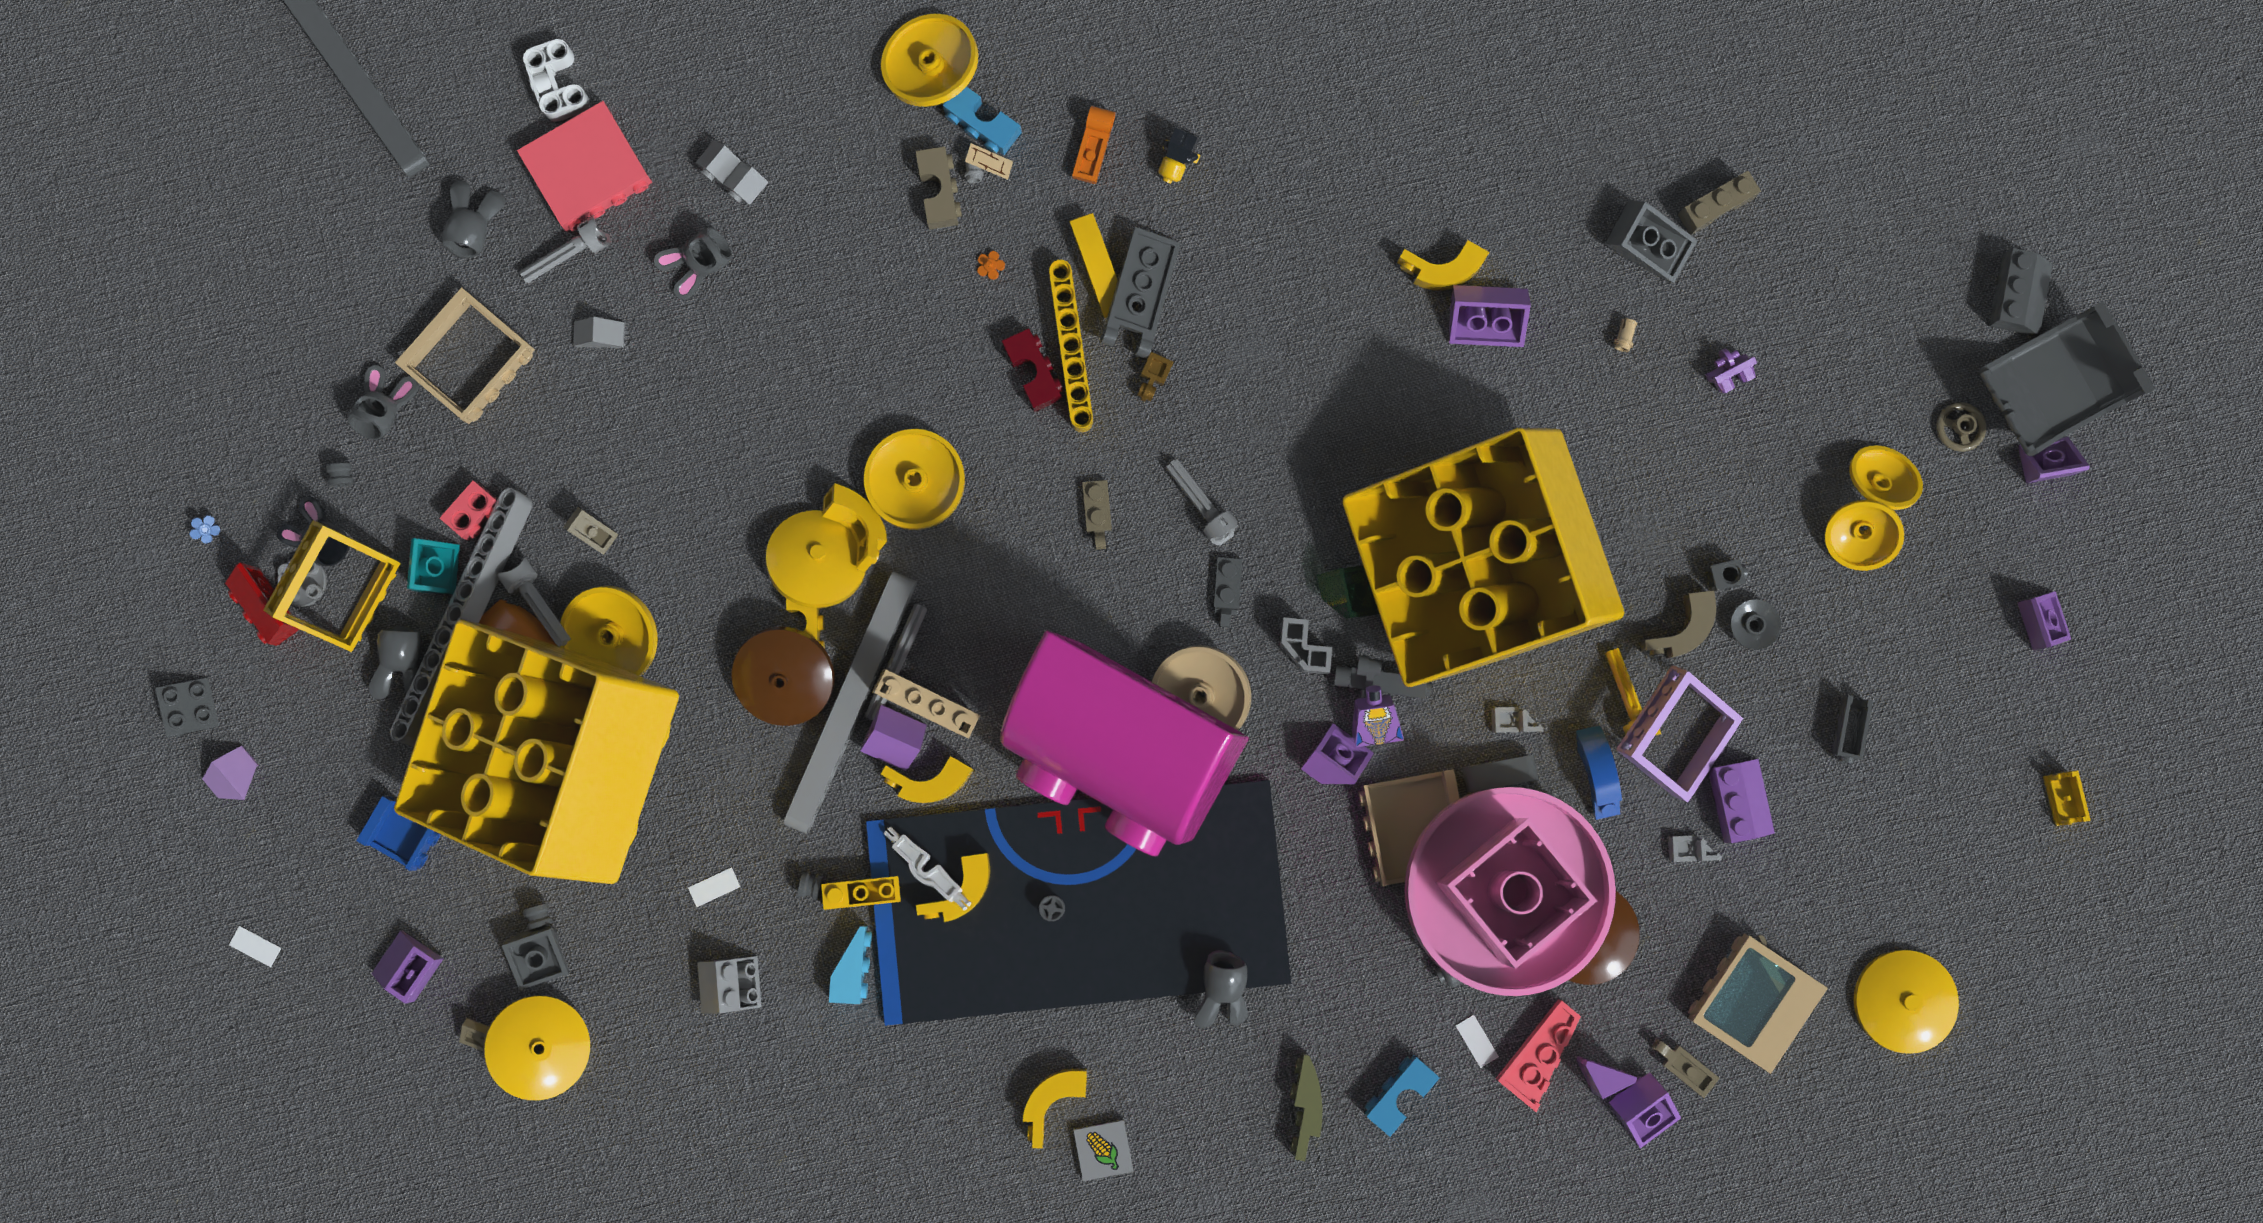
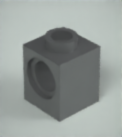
M1740 559L1705 568L1710 591L1714 590V592L1743 585L1748 577L1747 569L1744 564H1741ZM1724 569L1732 572L1733 579L1731 582L1724 579Z

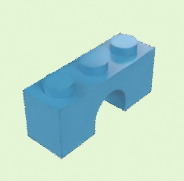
M967 86L954 98L944 103L945 117L954 125L959 123L965 127V132L973 139L979 137L985 142L986 148L995 154L999 152L1004 156L1022 133L1021 126L1001 111L992 121H980L975 115L982 105L981 97Z
M1414 1055L1411 1058L1406 1057L1398 1066L1399 1073L1394 1078L1390 1076L1381 1087L1383 1092L1377 1098L1373 1096L1365 1105L1367 1110L1364 1114L1389 1137L1407 1118L1397 1108L1396 1100L1398 1095L1404 1090L1412 1089L1424 1098L1440 1079L1439 1076Z

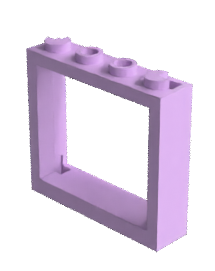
M1672 665L1616 750L1672 796L1689 802L1743 718L1689 671ZM1687 686H1689L1719 711L1721 715L1675 783L1643 757L1642 754Z

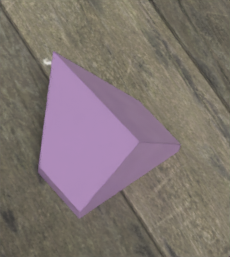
M240 746L212 761L202 780L218 798L245 800L255 769L259 764L244 746Z

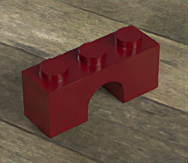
M1028 328L1002 340L1013 368L1021 364H1030L1037 370L1035 379L1023 385L1034 412L1062 400L1060 393L1064 390L1059 379L1052 378L1050 370L1053 367L1048 356L1043 357L1039 350L1043 346L1037 333L1032 335Z

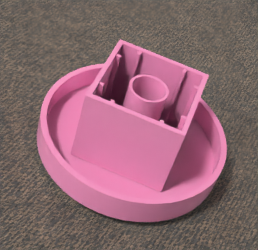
M1516 787L1487 789L1469 794L1451 803L1441 810L1422 831L1414 845L1407 865L1405 876L1406 909L1410 924L1420 945L1437 966L1447 974L1470 987L1491 994L1503 996L1531 995L1552 989L1568 981L1579 973L1598 952L1610 929L1614 914L1616 893L1614 872L1607 850L1599 835L1589 822L1571 806L1549 794L1532 789Z

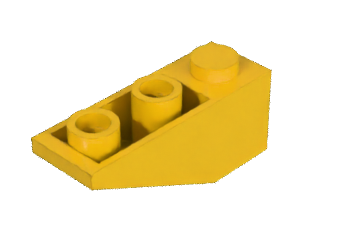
M898 876L821 884L824 910L901 902Z

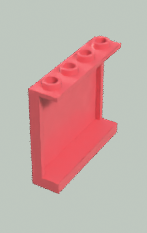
M604 101L517 150L558 222L566 232L578 230L577 224L594 215V219L602 216L609 207L623 204L628 196L645 191L648 185L653 183Z

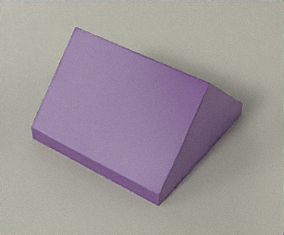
M2069 437L2061 438L2033 456L2025 454L2023 448L2019 445L2026 483L2076 475L2089 470L2090 465Z
M2056 591L2017 602L2033 650L2048 648L2071 640Z
M880 704L860 751L907 771L921 750L927 725Z
M1580 1056L1577 1057L1576 1061L1592 1093L1602 1099L1636 1083L1637 1077L1627 1072Z

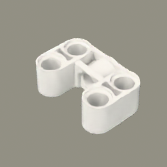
M554 39L526 50L523 62L529 75V82L541 111L549 120L554 122L561 121L588 110L590 99L579 85L573 84L559 89L556 83L555 72L568 68L574 62V53L565 41ZM566 50L562 57L556 58L558 51ZM542 58L539 65L532 66L535 59ZM581 95L579 102L571 103L574 96ZM558 103L556 110L548 111L551 104Z

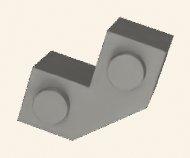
M716 140L709 145L695 162L702 168L700 173L711 182L713 180L717 181L729 191L727 194L737 203L743 201L750 205L768 184V181L752 166L742 162L725 145Z
M1283 617L1280 634V646L1302 672L1329 674L1332 647L1307 645L1309 620Z

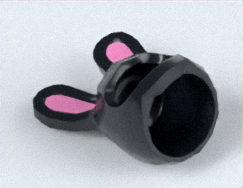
M305 497L299 504L300 512L309 522L303 530L289 524H284L277 531V538L280 542L298 548L313 520L346 535L340 527L326 519L320 502L314 497ZM328 536L314 563L318 566L330 567L338 564L345 558L349 551V546Z

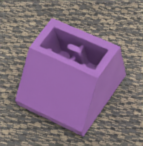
M401 930L371 974L384 990L406 1004L415 1002L444 958Z

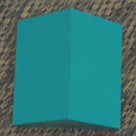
M411 538L407 589L420 593L453 595L456 590L460 545Z

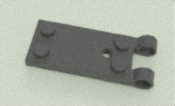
M1138 227L1132 229L1099 343L1113 347L1118 336L1119 327L1140 334L1134 348V355L1144 359L1149 357L1181 243ZM1133 302L1140 304L1139 311H1135L1132 308Z

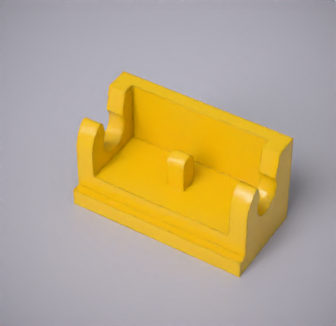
M2078 770L2043 776L2055 826L2091 821Z

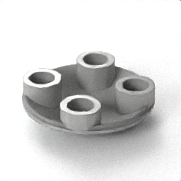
M291 560L278 568L277 584ZM313 563L291 605L297 607L310 606L322 597L326 588V574L322 566Z

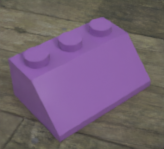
M1453 285L1450 304L1449 344L1524 347L1531 307L1528 289Z
M1759 759L1710 768L1709 777L1724 843H1736L1774 834Z

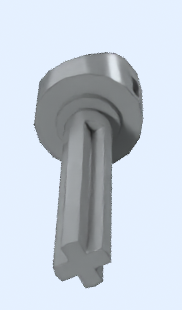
M594 215L577 224L578 236L525 267L519 273L523 280L529 283L586 247L592 252L597 253L612 244L609 233L596 227Z
M1179 460L1171 461L1165 468L1205 520L1209 522L1203 530L1204 534L1213 544L1218 546L1224 544L1234 536V531L1237 527L1236 518L1230 511L1219 514Z
M523 558L521 564L515 569L503 573L499 572L498 579L504 585L507 592L512 594L520 591L558 647L565 646L571 638L532 584L538 574L529 561Z

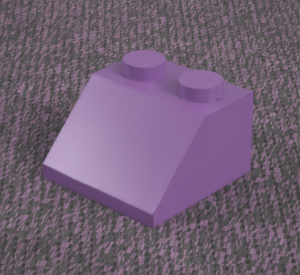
M1650 1072L1644 1077L1638 1078L1636 1083L1625 1091L1618 1093L1609 1102L1617 1118L1640 1148L1681 1119L1668 1092Z

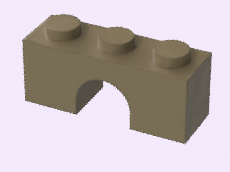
M945 147L916 151L921 181H936L941 185V190L937 196L923 199L929 230L959 225L958 217H962L960 202H955L954 193H958L956 178H951L950 169H954L952 154H947Z
M1746 171L1685 206L1678 214V217L1688 233L1693 235L1712 224L1723 214L1730 210L1734 211L1750 202L1761 190L1750 172Z

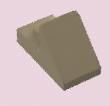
M577 507L563 526L567 531L603 555L618 536L616 532L579 507Z

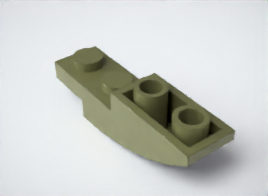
M1302 1052V1057L1296 1059L1294 1073H1298L1297 1083H1292L1290 1090V1099H1293L1294 1106L1302 1107V1111H1297L1295 1126L1299 1128L1297 1137H1292L1290 1152H1294L1295 1160L1305 1161L1310 1136L1320 1138L1322 1096L1319 1080L1308 1053Z

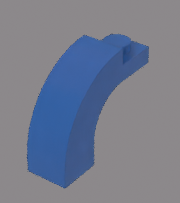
M1601 726L1575 731L1577 751L1583 761L1589 779L1592 810L1595 819L1619 815L1620 801H1622L1619 777L1609 743Z

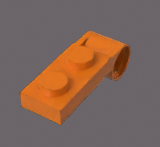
M1091 105L1086 121V129L1072 174L1073 179L1096 185L1116 112Z

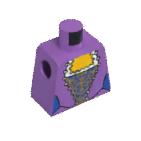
M1368 686L1366 688V698L1355 700L1352 737L1356 747L1404 741L1390 695H1382L1380 686Z

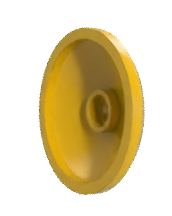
M1878 445L1867 446L1860 449L1850 462L1849 472L1851 480L1859 493L1867 500L1878 501L1893 510H1900L1912 506L1922 494L1923 481L1918 469L1906 456L1894 449Z
M1857 500L1840 507L1830 517L1825 529V542L1830 555L1841 565L1853 570H1873L1888 564L1898 555L1904 542V528L1898 514L1889 506L1874 500ZM1861 526H1867V527H1868V529H1866V530H1864V531H1863V530H1860L1859 528H1860Z

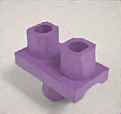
M1723 348L1719 351L1720 359L1714 361L1717 368L1705 374L1707 380L1713 382L1719 392L1727 393L1735 388L1731 379L1732 376L1737 374L1740 382L1743 383L1756 377L1753 365L1757 364L1754 356L1750 358L1746 354L1740 356L1737 350L1730 353L1726 348Z

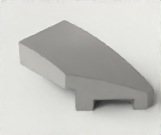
M1519 707L1491 708L1492 733L1543 731V727L1529 716L1526 709H1520Z
M1696 835L1668 837L1669 862L1722 860V856L1719 853H1715L1707 845L1708 842L1704 838H1698Z

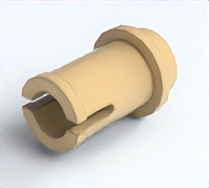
M1627 318L1621 320L1618 337L1614 339L1616 350L1629 352L1630 348H1633L1632 339L1637 326L1636 321Z

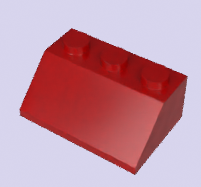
M241 562L236 565L225 582L229 588L228 595L244 609L242 611L244 618L256 626L258 629L256 634L264 644L278 646L300 629L273 618L263 611L274 592V588L260 568Z

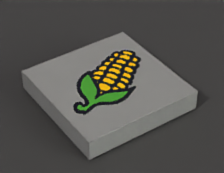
M1124 1119L1074 1129L1083 1181L1134 1172Z

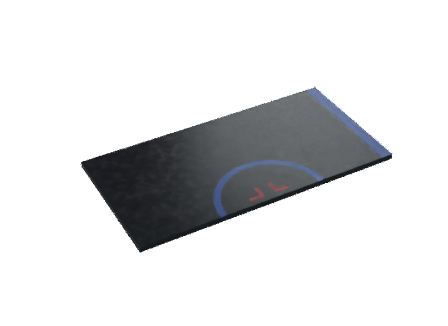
M1270 780L1223 785L1193 840L1180 845H1175L1166 840L1159 855L1156 857L1128 845L1105 829V823L1113 809L1094 798L1071 800L1068 805L1051 802L866 821L871 879L898 876L901 902L874 905L885 1026L1206 993L1203 980L1204 965L1208 955L1217 950L1228 951L1245 961L1247 965L1246 988L1292 984ZM889 827H892L900 836L906 835L913 843L930 855V860L925 865L924 872L930 871L936 865H941L960 887L964 877L961 857L988 853L990 878L987 889L979 903L965 915L944 922L943 912H939L938 918L924 919V915L917 916L916 905L945 901L947 899L934 887L921 883L913 876L909 863L892 848L894 843L884 835L885 831L894 836L887 830ZM1050 895L1060 897L1065 904L1063 916L1056 921L1045 920L1039 912L1041 901ZM1223 961L1213 964L1220 968H1234L1233 965Z

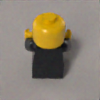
M1175 127L1170 141L1166 139L1163 143L1166 156L1163 158L1158 170L1159 174L1163 176V181L1170 184L1172 181L1179 182L1186 169L1185 164L1198 162L1200 154L1194 151L1201 138L1200 136L1180 127Z

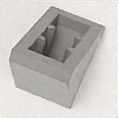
M590 317L574 322V347L624 348V322L598 317Z

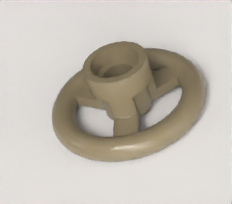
M1958 402L1947 406L1941 411L1937 419L1936 430L1939 439L1946 447L1954 451L1965 452L1976 448L1983 441L1986 434V421L1983 414L1975 406ZM1956 410L1970 412L1969 415H1962L1956 420L1946 418L1951 412ZM1978 422V434L1975 437V439L1970 442L1968 435L1976 430ZM1960 423L1965 424V430L1960 427ZM1944 426L1954 429L1955 433L1959 434L1961 444L1954 443L1947 437Z

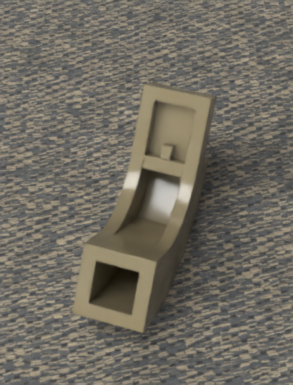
M1714 590L1690 593L1683 596L1686 618L1681 630L1672 637L1641 641V652L1649 651V656L1665 654L1664 649H1666L1667 659L1686 654L1698 647L1710 633L1715 621L1716 599Z

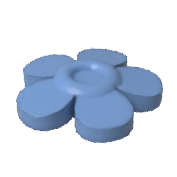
M206 515L203 518V522L199 517L193 518L191 525L194 528L189 532L191 538L198 539L201 537L203 543H210L212 541L211 535L216 536L220 533V527L214 524V517Z

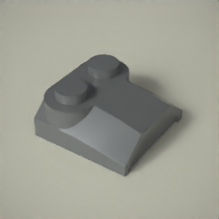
M542 926L517 934L502 943L503 951L520 991L563 975H569V970L558 942L559 935L552 926Z

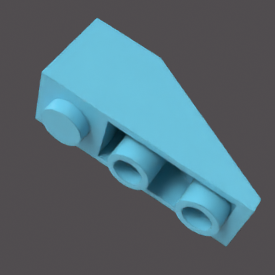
M863 925L859 927L831 975L830 1003L861 1004L863 998H867L868 983H864V973L869 972L870 957H866V947L871 946L872 932H868V926Z

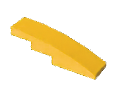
M1089 213L1069 222L1103 317L1107 318L1118 280L1094 214Z

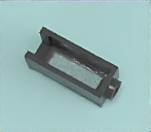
M1850 695L1841 696L1832 753H1830V756L1838 757V762L1853 764L1854 761L1863 760L1873 700L1853 699V696Z

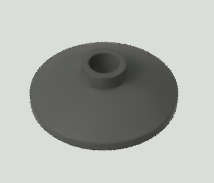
M1758 599L1748 600L1734 610L1730 621L1731 632L1735 640L1743 647L1761 650L1771 646L1778 639L1781 632V618L1777 610L1768 602ZM1751 621L1757 623L1756 630L1750 628L1749 624Z

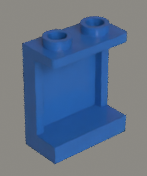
M382 796L356 841L364 846L375 848L406 866L405 869L409 871H416L418 868H422L428 858L426 853L430 846H434L438 842L441 834L398 815L394 810L396 800L390 796Z

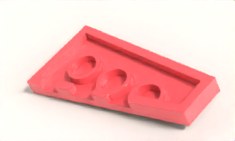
M1560 999L1556 1001L1496 1077L1498 1082L1535 1112H1537L1540 1106L1539 1102L1543 1093H1546L1549 1080L1554 1069H1557L1561 1061L1560 1056L1564 1047L1568 1045L1581 1017Z

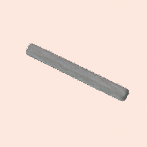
M919 604L913 606L886 670L899 675L927 612L924 606ZM884 684L880 692L885 694L889 686ZM874 694L865 717L874 720L880 704L885 706L887 699Z

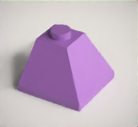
M1333 723L1312 751L1301 770L1321 784H1355L1374 753L1365 746L1356 747L1353 737Z

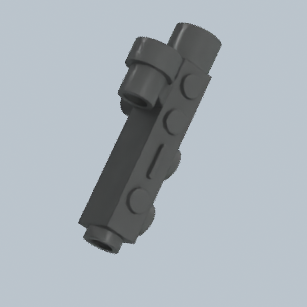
M1359 655L1356 668L1338 665L1336 667L1334 685L1360 689V698H1366V688L1372 685L1380 686L1381 693L1420 699H1425V696L1430 697L1432 682L1407 687L1403 684L1399 672L1389 670L1382 672V660L1369 659L1370 656Z

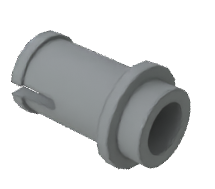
M965 151V153H964V154H965V159H966V157H967L968 151ZM966 162L967 172H965L964 177L967 179V182H981L984 172L981 171V168Z

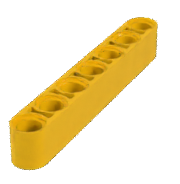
M1056 260L1051 264L1049 274L1072 427L1076 431L1086 432L1093 425V414L1072 269L1067 261ZM1061 268L1065 269L1068 273L1064 278H1057L1054 272ZM1061 293H1068L1071 296V299L1065 303L1060 302L1057 298ZM1065 317H1071L1075 322L1072 326L1065 327L1061 324V321ZM1069 341H1074L1078 344V347L1075 351H1067L1064 348L1065 344ZM1073 365H1077L1082 369L1081 373L1077 376H1072L1068 373V369ZM1077 389L1082 390L1085 393V397L1082 400H1074L1071 397L1072 392ZM1085 414L1089 420L1086 424L1079 425L1075 422L1076 416Z

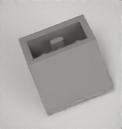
M758 956L698 962L701 1014H720L762 1007Z

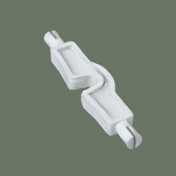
M889 827L887 830L894 836L885 831L884 835L894 843L892 848L909 863L910 871L917 880L927 886L934 887L949 902L955 901L962 910H966L967 907L961 900L966 905H971V902L961 894L962 888L953 881L941 865H936L930 871L924 872V867L930 860V855L913 843L906 835L900 836L892 827Z

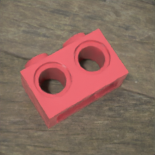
M472 481L439 519L461 538L469 541L481 533L483 530L482 525L489 519L498 499L481 484ZM485 497V506L478 509L476 506L477 500ZM464 516H468V525L464 528H461V518Z

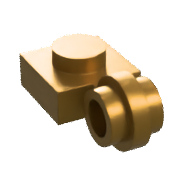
M1153 352L1150 353L1140 375L1149 380L1148 384L1142 383L1137 396L1141 397L1142 401L1148 400L1151 402L1157 389L1153 386V383L1164 385L1173 361Z

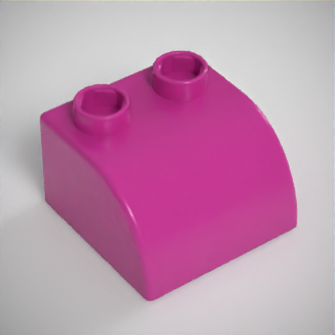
M1048 630L1044 632L1018 683L1001 729L1002 745L1024 758L1016 772V778L1020 782L1062 805L1070 803L1077 789L1113 809L1105 823V829L1128 845L1155 857L1159 855L1166 840L1175 845L1193 840L1249 740L1247 735L1085 644Z

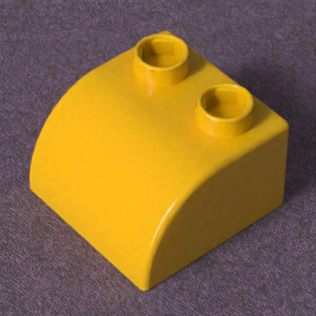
M1515 428L1343 497L1342 503L1402 682L1407 687L1425 684L1497 662L1620 620L1624 616L1622 602L1566 441L1559 429Z
M458 620L454 626L394 805V810L402 817L530 876L614 884L620 877L629 847L637 834L638 820L662 748L669 738L671 721L679 700V694L675 689L595 658L513 632L467 620Z

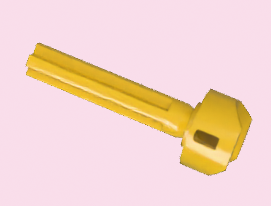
M1619 648L1607 651L1605 654L1631 720L1628 722L1629 724L1623 726L1626 735L1641 713L1642 707ZM1660 729L1658 730V732L1656 733V735H1660V734H1661Z

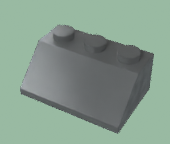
M2012 248L2002 255L1989 327L2037 337L2040 336L2053 266L2051 262L2038 253Z

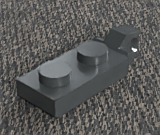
M1217 558L1214 608L1215 614H1221L1220 627L1230 628L1231 615H1237L1239 610L1243 559Z

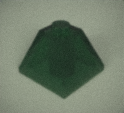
M1364 566L1338 568L1317 575L1322 600L1346 619L1380 614Z

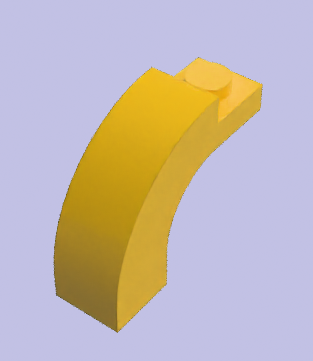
M1467 240L1460 254L1453 261L1446 264L1429 263L1406 249L1402 252L1397 263L1401 265L1400 268L1404 272L1418 275L1413 284L1429 290L1452 289L1453 285H1462L1470 280L1478 272L1489 252Z
M835 483L824 496L822 517L839 522L850 530L857 543L856 569L866 572L872 564L877 562L879 550L887 542L885 526L879 514L865 498L855 491Z
M950 756L942 771L928 781L917 782L911 780L889 766L884 767L881 775L886 777L884 782L897 789L899 785L902 787L897 795L898 797L916 803H933L944 800L960 790L974 769Z
M988 853L961 857L964 875L961 894L971 902V905L968 906L961 900L967 907L966 910H962L955 901L949 902L945 900L916 905L917 916L924 915V919L938 918L939 912H943L944 922H947L971 911L983 897L989 883L990 862Z
M1075 1068L1055 1072L1035 1087L1027 1101L1023 1114V1122H1033V1126L1028 1125V1141H1032V1148H1043L1044 1117L1047 1109L1053 1102L1064 1097L1086 1098L1087 1069Z

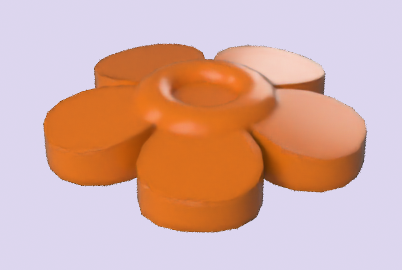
M991 251L989 258L985 254H981L978 257V262L982 265L977 270L980 276L984 277L988 274L991 280L998 278L999 273L997 270L1002 271L1005 268V262L999 260L1000 255L998 252Z

